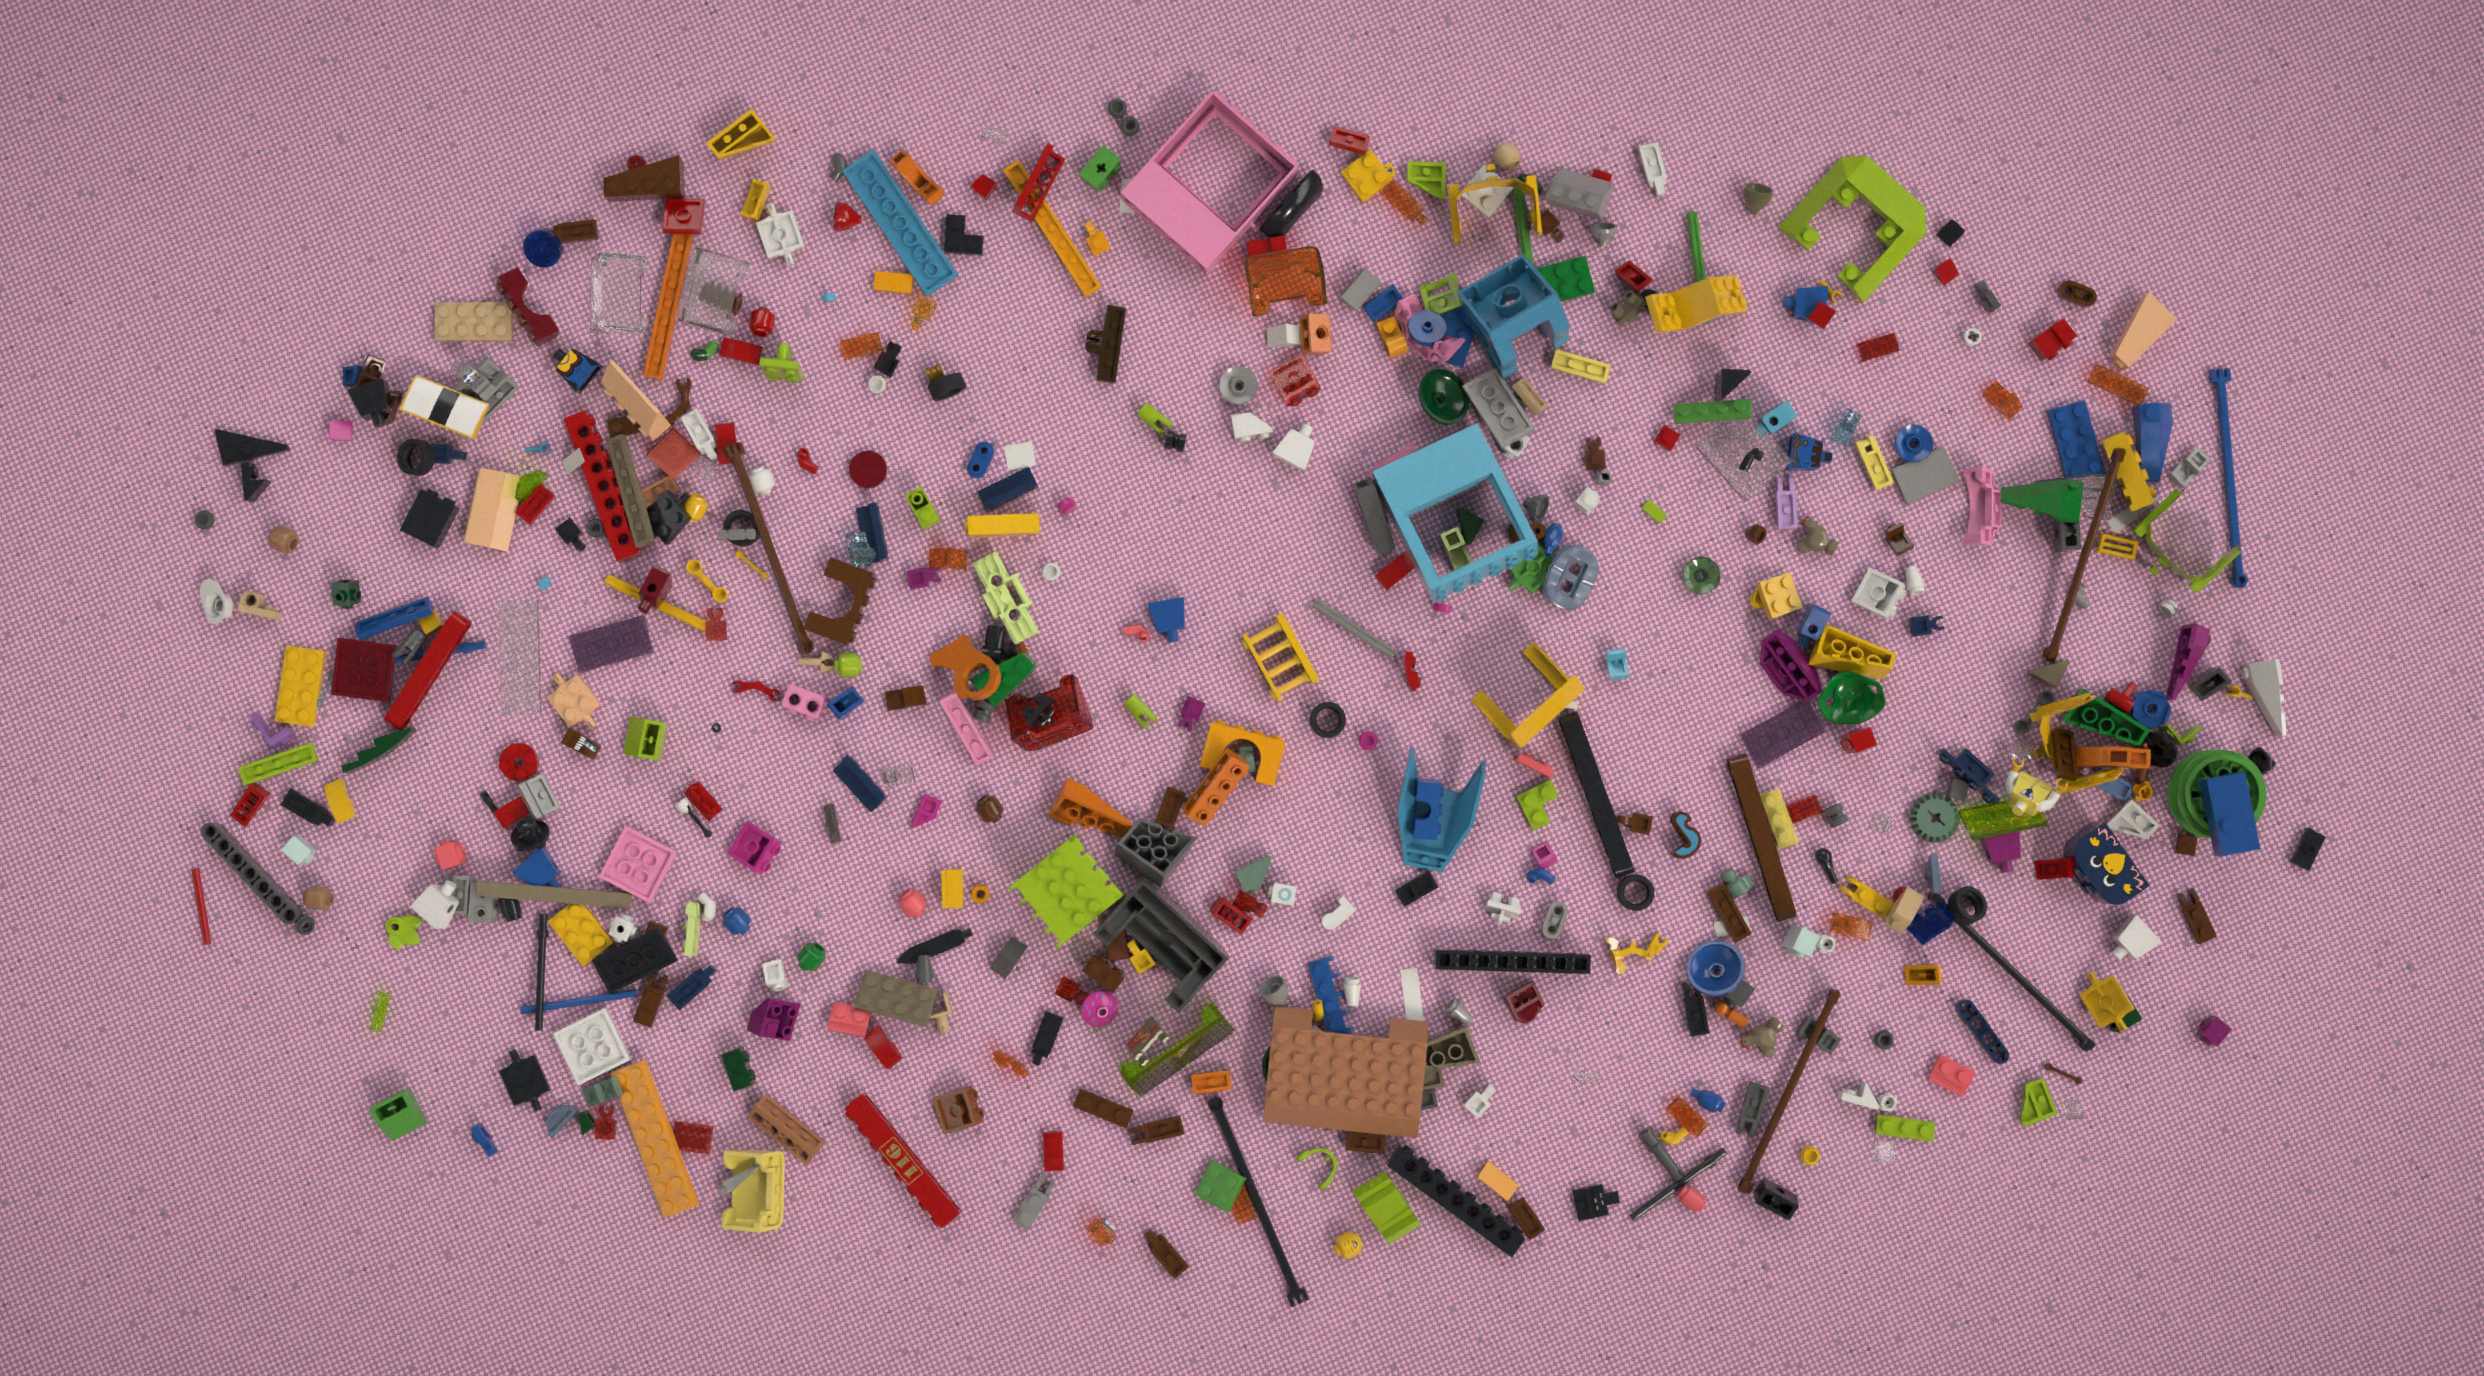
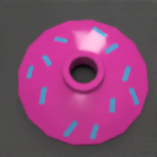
M1103 990L1095 991L1088 995L1081 1007V1015L1084 1021L1090 1026L1097 1028L1111 1023L1118 1012V1002L1114 995ZM1104 1009V1012L1099 1014V1011Z

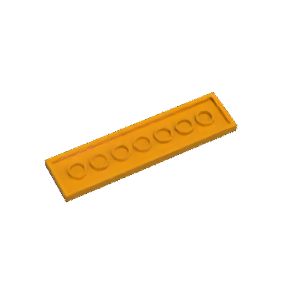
M646 1059L611 1072L612 1077L617 1076L623 1094L619 1098L663 1217L665 1218L700 1205Z

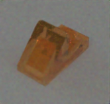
M1996 380L1981 395L2009 421L2023 407L2014 391L2009 393Z

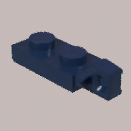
M711 965L704 971L702 968L694 971L667 995L668 999L680 1011L709 986V983L712 982L709 977L717 971L716 968Z

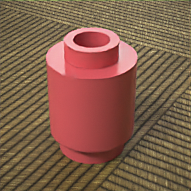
M1686 1184L1679 1190L1676 1196L1679 1198V1202L1694 1213L1696 1211L1700 1212L1706 1205V1197L1692 1186L1688 1187Z

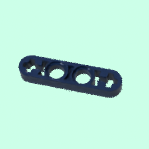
M1959 1000L1955 1006L1956 1012L1989 1058L1998 1064L2006 1063L2009 1059L2008 1050L1977 1007L1970 1000ZM1962 1004H1969L1968 1011L1972 1014L1975 1012L1976 1014L1969 1017L1966 1011H1961L1963 1008ZM1975 1018L1981 1020V1027L1978 1029L1972 1027V1021ZM1986 1034H1991L1993 1037V1041L1989 1045L1983 1042V1037ZM1995 1047L1998 1051L2003 1052L2001 1055L2002 1059L1995 1058L1997 1053L1995 1050L1989 1049Z

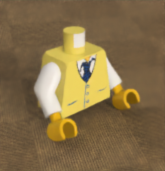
M2015 757L2012 761L2013 770H2010L2005 783L2006 794L2010 797L2009 805L2013 806L2012 812L2017 816H2021L2023 813L2034 816L2037 812L2052 809L2060 798V793L2068 790V782L2064 787H2060L2059 784L2062 782V778L2057 779V788L2054 791L2055 787L2023 771L2018 773L2019 769L2023 768L2025 761L2023 759L2021 765H2016L2017 757Z

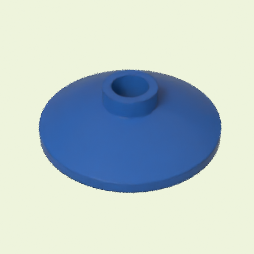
M1908 425L1897 433L1895 449L1898 455L1905 461L1912 463L1920 462L1931 454L1933 438L1930 432L1923 426ZM1914 442L1915 448H1911L1909 443Z

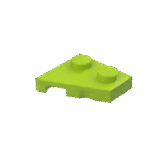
M1408 161L1407 182L1444 201L1446 163Z
M2043 1077L2024 1084L2020 1122L2022 1127L2058 1114Z

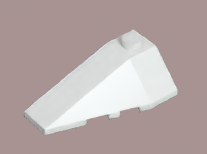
M2279 658L2242 664V677L2274 735H2286L2285 712L2281 709L2284 695L2281 694L2279 684H2283Z

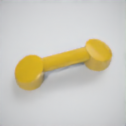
M692 559L687 563L686 569L688 574L692 577H697L712 593L714 602L720 604L728 599L727 590L723 587H716L702 572L700 561Z

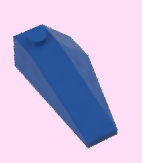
M2168 403L2139 404L2132 407L2136 451H2138L2142 460L2139 462L2141 470L2145 469L2149 476V479L2146 480L2147 482H2158L2161 478L2173 425L2172 407Z

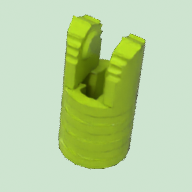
M1148 402L1145 403L1137 414L1141 420L1162 436L1166 435V431L1156 422L1160 420L1168 427H1172L1174 424Z
M1136 693L1123 704L1146 730L1150 724L1141 715L1142 713L1152 722L1158 720L1157 716Z

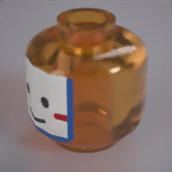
M1094 1218L1088 1225V1237L1099 1246L1110 1245L1116 1239V1227L1106 1218Z

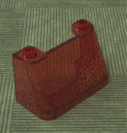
M1074 674L1064 675L1059 680L1060 687L1042 693L1057 701L1052 707L1055 711L1052 716L1055 720L1053 724L1047 722L1044 727L1038 724L1034 728L1025 723L1027 720L1021 714L1023 710L1029 706L1035 711L1039 706L1033 701L1034 697L1028 699L1026 696L1018 693L1005 699L1012 741L1025 751H1036L1093 729L1094 725L1079 680Z

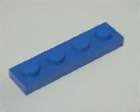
M425 597L356 622V635L359 640L420 618H425L432 614L431 600L429 597Z

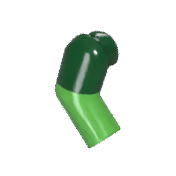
M710 340L705 349H692L690 356L695 361L709 360L719 345Z

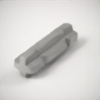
M755 529L718 530V540L720 541L727 539H756Z

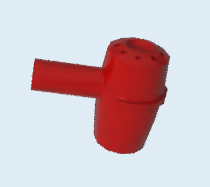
M2130 682L2123 693L2111 688L2104 699L2124 714L2128 713L2134 705V701L2129 697L2136 689L2137 684Z

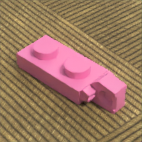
M1412 443L1367 470L1371 479L1374 480L1372 471L1413 453L1416 450L1415 445Z

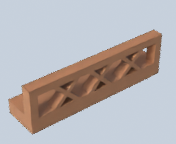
M767 1094L759 1100L747 1116L806 1165L810 1163L826 1142ZM755 1113L760 1114L763 1119H760ZM802 1150L807 1152L809 1154V1157L802 1153Z

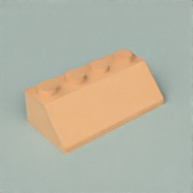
M613 360L610 361L601 380L605 387L603 391L610 399L614 397L617 400L615 404L621 411L626 410L629 413L627 418L633 424L637 422L641 426L638 430L645 437L649 435L654 441L671 425Z

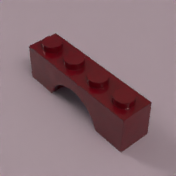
M517 267L498 276L496 289L507 300L508 308L517 315L516 318L519 325L525 327L529 340L539 347L557 338L560 330L549 314H536L526 307L522 295L527 289L528 282Z

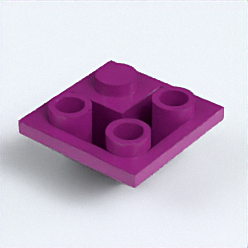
M767 998L751 1012L746 1031L761 1037L790 1041L800 1003Z

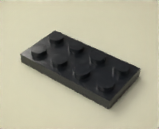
M659 926L591 961L609 994L677 962L678 959Z

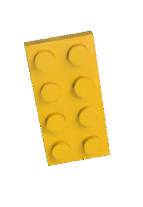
M286 646L274 722L315 727L326 651Z

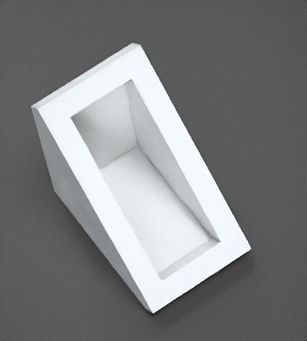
M1283 324L1267 328L1268 348L1302 346L1300 326Z

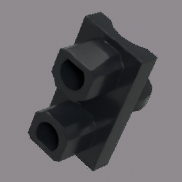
M1039 692L1033 699L1039 705L1038 708L1034 711L1031 707L1027 706L1021 713L1027 720L1025 723L1034 728L1038 724L1044 727L1047 722L1051 724L1055 722L1052 718L1055 713L1052 707L1057 701Z

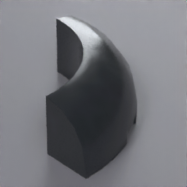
M1311 170L1302 178L1299 184L1282 199V203L1271 212L1259 230L1270 237L1286 236L1299 218L1321 197L1323 184L1319 175L1314 170Z

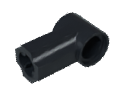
M987 625L985 645H983L981 653L987 655L999 665L1002 658L1001 646L1004 627Z

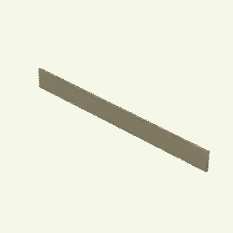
M477 881L476 896L630 909L631 893Z

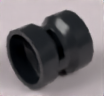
M1168 430L1164 448L1169 450L1173 448L1177 452L1183 453L1187 434H1176L1174 431Z

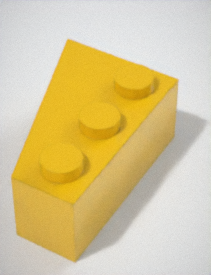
M751 108L706 143L719 160H723L777 141Z

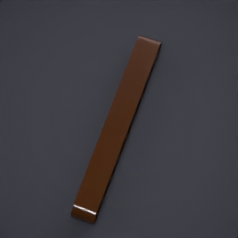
M1746 753L1727 758L1728 769L1777 922L1794 918L1797 916L1796 909Z

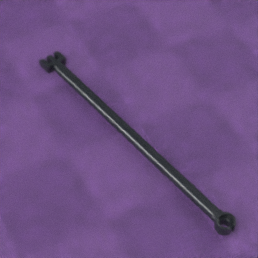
M1929 892L1927 894V898L1934 905L1938 906L2079 1040L2078 1046L2083 1051H2091L2096 1046L2089 1037L2077 1028L1970 925H1963L1957 922L1952 917L1948 904L1938 893Z
M1214 1096L1215 1100H1218L1220 1103L1219 1106L1214 1107L1212 1105L1214 1100L1211 1097L1208 1101V1107L1215 1113L1240 1175L1246 1178L1244 1184L1289 1287L1290 1293L1286 1294L1291 1307H1294L1295 1302L1293 1298L1296 1297L1298 1304H1301L1300 1295L1302 1294L1305 1301H1308L1309 1297L1305 1288H1299L1225 1115L1223 1100L1219 1096Z

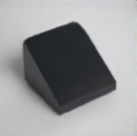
M1950 219L1936 236L1950 248L1966 231L1955 220Z

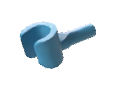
M544 442L541 446L526 447L525 452H542L545 455H549L551 451L545 452L543 447L546 445L551 446V444Z

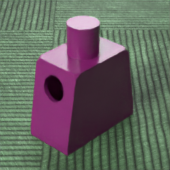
M2011 827L1978 834L1989 863H1999L2001 873L2012 872L2011 860L2020 859L2021 857L2020 828Z

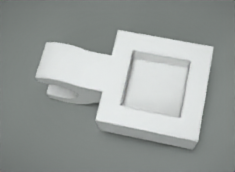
M1489 1084L1481 1094L1476 1090L1464 1103V1106L1479 1118L1491 1105L1488 1099L1496 1091L1495 1088Z

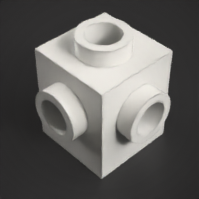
M626 914L616 916L615 919L612 918L608 929H610L609 935L614 936L613 940L620 943L631 941L638 932V922L633 921L634 918ZM621 926L624 927L623 932H619Z

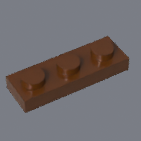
M2055 728L2052 732L2056 778L2076 781L2078 772L2074 731Z
M1724 883L1706 892L1734 943L1752 934Z
M1080 1088L1073 1105L1077 1109L1124 1128H1127L1134 1111L1131 1108Z

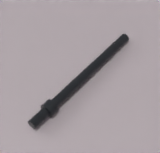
M546 914L539 915V930H537L536 937L538 938L535 1031H543L546 938L549 935Z
M1722 1148L1712 1156L1708 1155L1703 1159L1704 1162L1629 1216L1633 1221L1637 1220L1707 1168L1711 1169L1714 1167L1716 1162L1728 1153Z

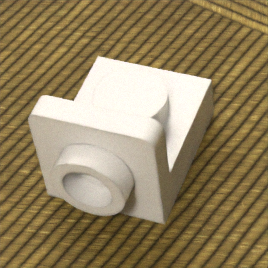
M781 959L762 964L765 983L770 991L779 992L789 987Z

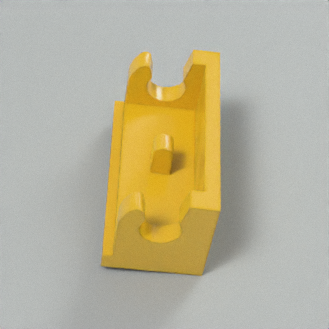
M755 178L752 179L751 187L740 213L741 217L759 222L771 190L768 182H760Z

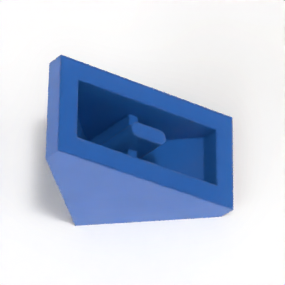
M850 687L828 702L826 706L839 720H843L860 706L864 699L853 687Z

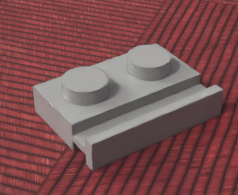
M543 774L516 786L534 820L561 808Z
M445 875V882L449 880L456 885L452 895L458 899L459 904L454 914L468 915L470 886L473 883L474 876Z

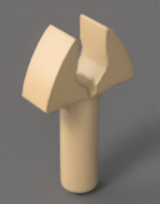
M822 652L820 658L799 657L798 664L819 666L821 668L820 673H825L832 670L834 666H826L822 662L826 659L835 660V658L828 653Z

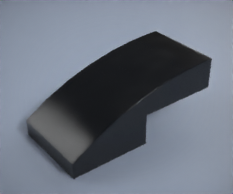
M1429 870L1395 889V892L1405 907L1439 888V885Z

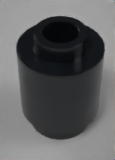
M502 898V900H499L503 918H506V922L522 918L521 913L523 912L519 899Z

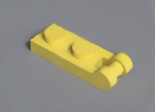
M1871 434L1862 441H1855L1854 446L1860 455L1874 490L1876 491L1893 484L1894 481L1875 437ZM1870 446L1872 451L1867 453L1865 447Z

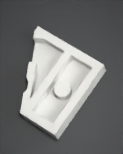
M2129 799L2106 823L2110 829L2143 839H2148L2160 827L2132 799Z

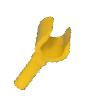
M1824 279L1820 281L1822 286H1828L1830 302H1837L1834 299V294L1840 299L1843 298L1842 293L1830 288Z
M2227 686L2231 689V693H2225L2227 697L2253 699L2252 695L2242 692L2239 686Z

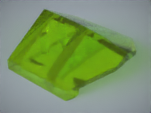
M538 470L521 476L517 482L515 499L524 503L535 488L542 484L550 475L542 470Z

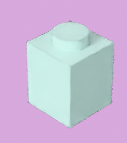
M300 835L293 836L281 850L297 865H308L315 858L314 854L317 852Z

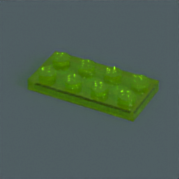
M2009 800L1996 804L1959 809V816L1971 840L2047 826L2048 822L2043 812H2037L2034 816L2023 813L2021 816L2015 815L2012 812L2013 806L2009 805Z

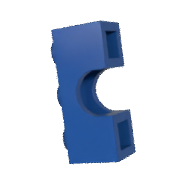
M1415 778L1414 798L1416 801L1427 802L1429 809L1423 816H1413L1412 837L1414 839L1437 840V834L1441 833V823H1438L1439 815H1442L1440 796L1443 797L1444 786L1441 785L1438 779Z

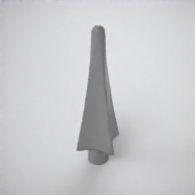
M756 1164L722 1181L723 1185L718 1188V1191L721 1195L727 1191L728 1193L732 1192L746 1178L759 1169L760 1166Z

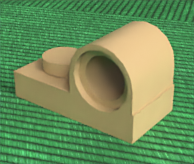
M247 591L242 594L237 609L240 612L280 621L283 614L276 612L277 608L266 606L264 596L254 591ZM252 596H255L256 602L254 605L250 604V599Z

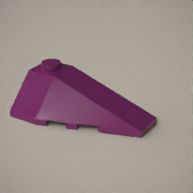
M2196 623L2181 626L2166 694L2168 701L2176 700L2206 647L2210 644V629Z

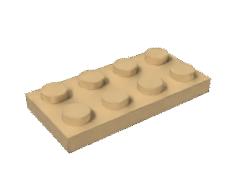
M435 302V341H513V311L508 308L506 302Z

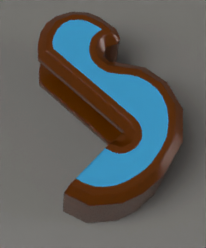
M1683 811L1673 813L1670 818V823L1685 842L1671 852L1670 855L1681 859L1694 855L1702 842L1700 833L1695 828L1687 825L1692 819L1689 814Z

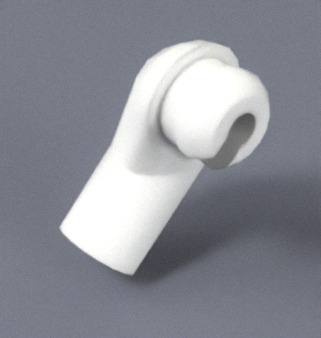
M703 892L697 899L704 905L703 920L709 922L716 915V903Z

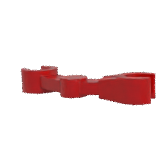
M736 680L732 682V684L739 683L741 685L740 690H733L735 693L757 689L767 694L769 699L774 702L778 700L772 698L773 692L782 695L781 691L770 689L760 681L748 683Z

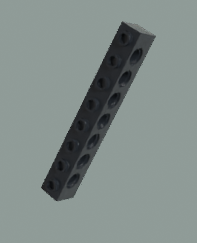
M1434 949V969L1590 974L1591 955L1588 953Z
M1399 1144L1386 1162L1389 1168L1511 1258L1525 1241V1237L1522 1235L1524 1232L1515 1225L1513 1228L1507 1224L1508 1220L1500 1214L1494 1215L1491 1212L1492 1208L1486 1203L1479 1204L1475 1201L1477 1198L1469 1191L1463 1192L1460 1189V1184L1453 1179L1448 1181L1444 1178L1446 1175L1438 1168L1433 1170L1428 1166L1430 1164L1429 1161L1422 1156L1417 1158L1413 1155L1414 1150L1407 1145L1402 1147ZM1413 1160L1415 1162L1414 1168L1406 1169L1404 1167L1405 1162ZM1429 1172L1431 1175L1430 1179L1422 1181L1420 1179L1421 1173ZM1439 1183L1446 1185L1444 1192L1436 1191V1186ZM1460 1195L1462 1200L1458 1204H1453L1451 1202L1452 1197ZM1475 1206L1477 1213L1472 1216L1468 1215L1467 1209ZM1491 1218L1493 1223L1491 1226L1485 1227L1483 1226V1220ZM1506 1229L1508 1230V1236L1503 1239L1499 1238V1231Z

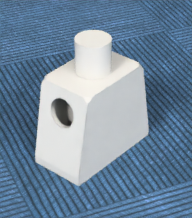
M1303 423L1299 432L1291 429L1276 447L1273 456L1305 472L1315 441L1309 438L1313 428Z
M449 880L443 886L430 885L410 907L435 929H446L459 904L458 899L452 895L456 885Z
M2130 914L2112 938L2118 947L2111 953L2119 961L2126 955L2131 959H2137L2161 944L2162 941L2138 915Z

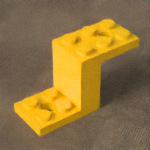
M1737 275L1708 277L1671 293L1651 294L1645 297L1656 334L1685 331L1721 316L1742 314L1748 311L1746 307L1747 301L1742 294L1741 282Z

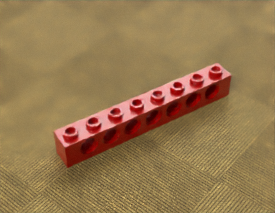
M584 410L563 418L575 451L580 448L585 462L581 464L616 561L622 563L641 556L643 547H635L625 507L621 499L620 489L614 481L616 475L614 469L610 468L607 462L610 458L607 451L603 450L601 446L603 439L601 434L596 432L594 427L596 420L593 414ZM585 428H588V435L586 437H582L581 431ZM595 446V453L588 455V448ZM597 464L602 465V470L599 473L594 472V467ZM607 481L609 487L607 490L602 491L601 484ZM614 499L615 506L609 509L607 503L609 500ZM617 517H621V525L615 527L614 520ZM627 535L629 540L626 544L622 545L621 537Z

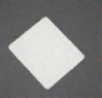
M1031 441L1004 446L1008 470L1036 465Z

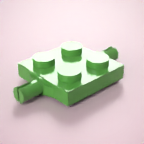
M1539 544L1538 554L1530 561H1521L1516 567L1509 569L1515 578L1507 586L1511 592L1521 585L1533 594L1542 586L1553 557L1545 556V549ZM1558 547L1556 550H1553L1552 555H1553L1558 549H1560V547Z

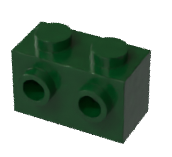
M744 1047L721 1055L733 1092L756 1083V1075L750 1067V1057Z

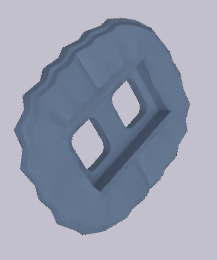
M1566 545L1558 550L1557 555L1548 566V571L1542 584L1543 594L1550 603L1564 610L1576 609L1583 604L1591 592L1598 575L1599 566L1594 554L1578 545ZM1572 562L1581 566L1577 575L1568 571ZM1564 579L1572 582V587L1568 593L1560 589Z

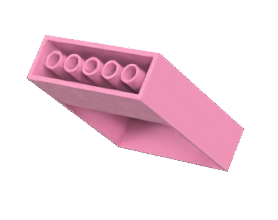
M1213 90L1120 192L1122 201L1206 276L1298 175L1299 168L1298 162L1294 157L1284 154V149L1275 142L1273 144L1269 140L1270 137L1263 130L1258 131L1254 127L1255 124L1248 117L1245 119L1241 116V111L1235 105L1230 106L1226 102L1227 99L1220 92L1215 93ZM1214 115L1220 118L1280 171L1278 176L1233 226L1168 169V166Z

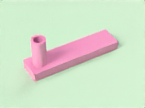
M951 690L948 695L940 698L941 706L974 763L978 765L993 758L994 754L956 691Z

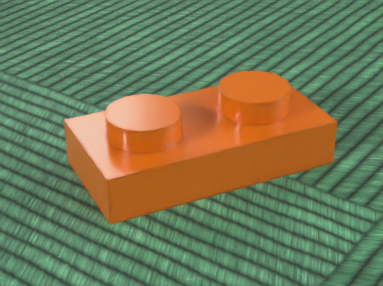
M1229 1070L1191 1074L1193 1094L1232 1090Z

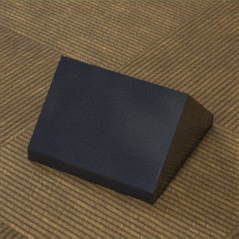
M1721 369L1715 375V401H1722L1752 372L1744 369Z

